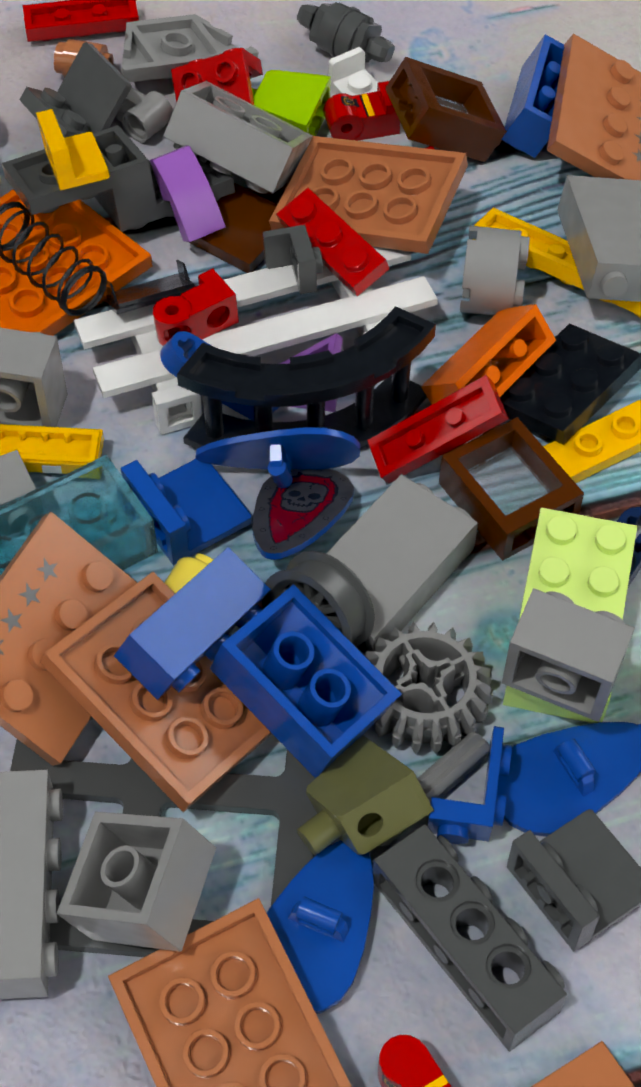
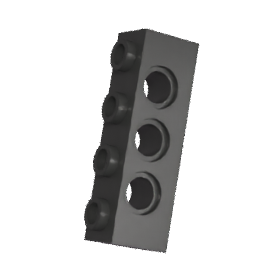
M424 824L374 859V884L510 1052L561 1012L567 993L564 991V981L552 964L545 960L540 962L528 948V939L518 923L512 918L504 919L493 906V898L486 885L476 876L470 878L458 864L457 853L450 842L441 835L436 837ZM432 883L440 884L448 890L449 894L444 897H432L423 890V887ZM462 925H473L482 931L484 937L478 940H468L458 933L457 928ZM498 967L510 968L518 975L520 981L514 984L501 983L494 977L492 970Z

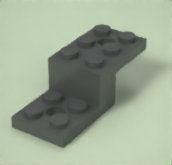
M119 125L93 133L109 170L110 177L105 180L60 191L45 149L2 163L5 178L31 215L50 213L61 205L79 199L88 200L95 197L121 232L128 229H139L145 226L146 223L166 216H174L170 201H165L162 198L151 162ZM196 154V158L208 180L216 202L221 197L235 193L233 177L214 170L209 165V160Z

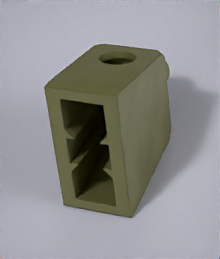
M363 735L307 786L306 794L317 814L296 830L303 843L314 855L320 853L337 839H340L357 855H362L433 812L434 809L414 771Z

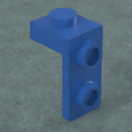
M493 727L483 804L431 797V806L434 811L429 814L427 827L433 834H437V837L441 835L451 844H466L469 842V839L489 842L493 825L503 826L507 795L497 793L499 775H509L512 745L503 744L504 727Z

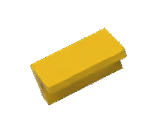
M53 109L36 112L44 149L60 191L105 180L110 177L108 167L92 132L64 138Z

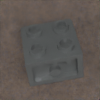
M84 42L57 92L50 88H44L41 91L26 86L19 100L36 119V112L53 109L65 138L86 132L95 133L109 128L130 92L132 85L93 44Z
M591 809L584 811L541 841L529 830L512 842L507 862L508 870L573 952L641 905V867Z

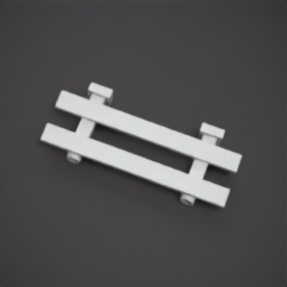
M373 247L386 259L389 266L411 260V253L409 251ZM292 265L272 269L264 268L224 279L226 284L236 294L237 308L299 291ZM323 265V273L316 274L317 286L331 282L340 297L339 300L216 333L202 340L221 350L241 355L257 356L356 328L361 336L381 322L395 306L407 312H414L437 305L438 298L425 276L375 290L369 286L357 297ZM155 304L121 314H116L113 310L75 319L74 325L84 350L131 337L138 355L93 367V373L103 398L151 385L154 391L151 394L155 422L161 435L192 427L202 415L201 396L178 386L177 377L172 375L162 364L160 351L163 346L157 339L153 318V307Z

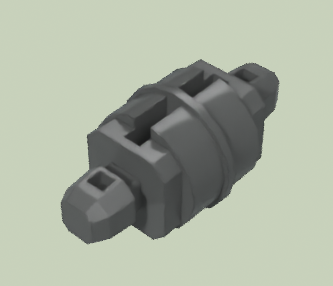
M340 2L333 4L322 3L320 7L311 4L300 7L297 20L300 25L310 30V41L316 43L318 48L330 53L332 57L361 47L365 52V62H369L371 59L378 62H388L391 60L395 46L391 41L380 36L382 26L375 23L372 17L361 13L359 9L348 7Z

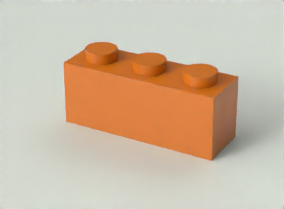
M536 304L498 311L421 388L430 403L434 404L487 375L493 381L498 395L501 397L556 339Z

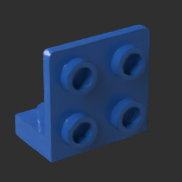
M194 459L160 478L155 473L148 475L138 460L120 468L125 501L173 566L180 558L190 557L250 525L252 522L250 512L212 464Z

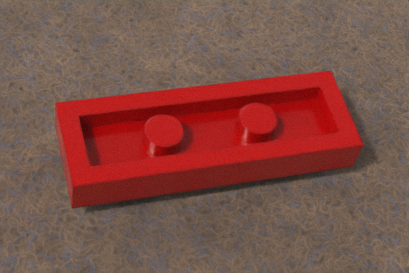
M66 0L22 5L28 42L49 41L75 36L85 37L111 32L121 33L126 31V22L139 21L136 0Z
M308 187L276 213L280 224L285 228L299 225L306 226L311 246L320 248L323 265L357 297L390 269L386 259Z
M485 375L367 441L381 478L389 484L395 481L401 474L406 475L509 419L493 381Z

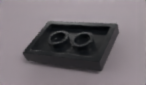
M570 323L555 336L556 341L500 397L508 419L513 420L518 417L527 428L563 445L641 369V353Z

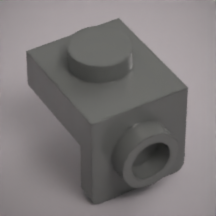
M299 225L265 231L263 233V247L266 268L272 269L292 265L300 294L317 292L316 274L323 273V261L320 248L311 246L306 226Z

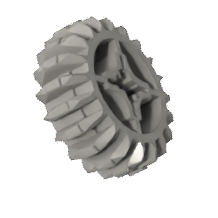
M413 621L411 626H409L408 634H404L394 627L392 632H390L389 640L378 637L375 644V652L366 651L364 655L387 679L394 671L402 668L404 672L403 677L396 680L395 686L402 695L376 721L375 732L378 734V737L392 732V743L395 748L400 746L404 740L412 742L411 747L415 754L420 751L422 743H429L431 749L437 754L441 750L443 740L454 747L461 741V734L466 736L469 733L476 732L477 723H483L487 717V706L491 703L493 690L490 686L492 673L490 668L484 667L485 657L483 652H472L473 644L470 637L457 642L456 632L453 627L445 634L437 633L438 629L434 622L428 627V631H420ZM462 685L464 696L449 708L446 703L447 696L452 694L454 687Z

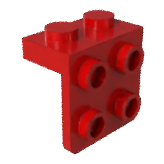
M244 48L228 49L222 54L206 59H196L186 65L171 69L176 102L181 90L208 81L254 105L250 79L263 75L261 60Z

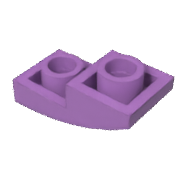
M186 145L150 160L162 198L165 201H170L183 241L192 242L226 227L212 189L190 146Z

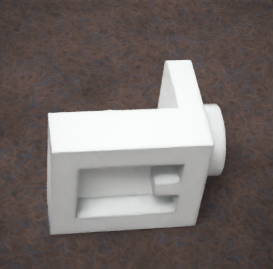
M357 47L329 60L328 76L331 77L330 93L333 96L340 93L354 96L377 91L378 82L365 69V52L361 47Z

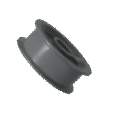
M318 551L302 552L289 562L286 570L274 573L265 582L271 590L262 599L263 609L294 584L354 646L365 642L373 631L375 614L366 588L349 567L331 555Z

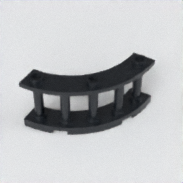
M395 306L374 328L354 339V346L333 355L327 350L311 355L290 357V363L265 364L261 363V357L236 354L202 343L177 373L178 386L203 395L204 413L184 436V444L197 449L208 443L236 436L311 427L343 431L354 436L360 442V447L368 444V439L410 417L427 398L421 385L410 381L411 361L435 337L436 324ZM383 381L380 385H378V386L375 388V385H376L377 383ZM356 393L355 403L325 415L326 401ZM222 401L254 406V421L223 414ZM307 405V420L273 422L272 407Z

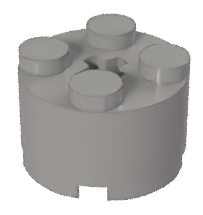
M469 226L462 298H468L470 301L461 300L460 312L494 316L498 311L522 306L525 280H516L517 270H525L530 237L521 236L522 231Z

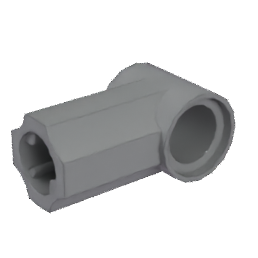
M131 87L115 118L122 122L126 132L134 140L143 143L169 123L173 108L161 93L151 91L144 95Z

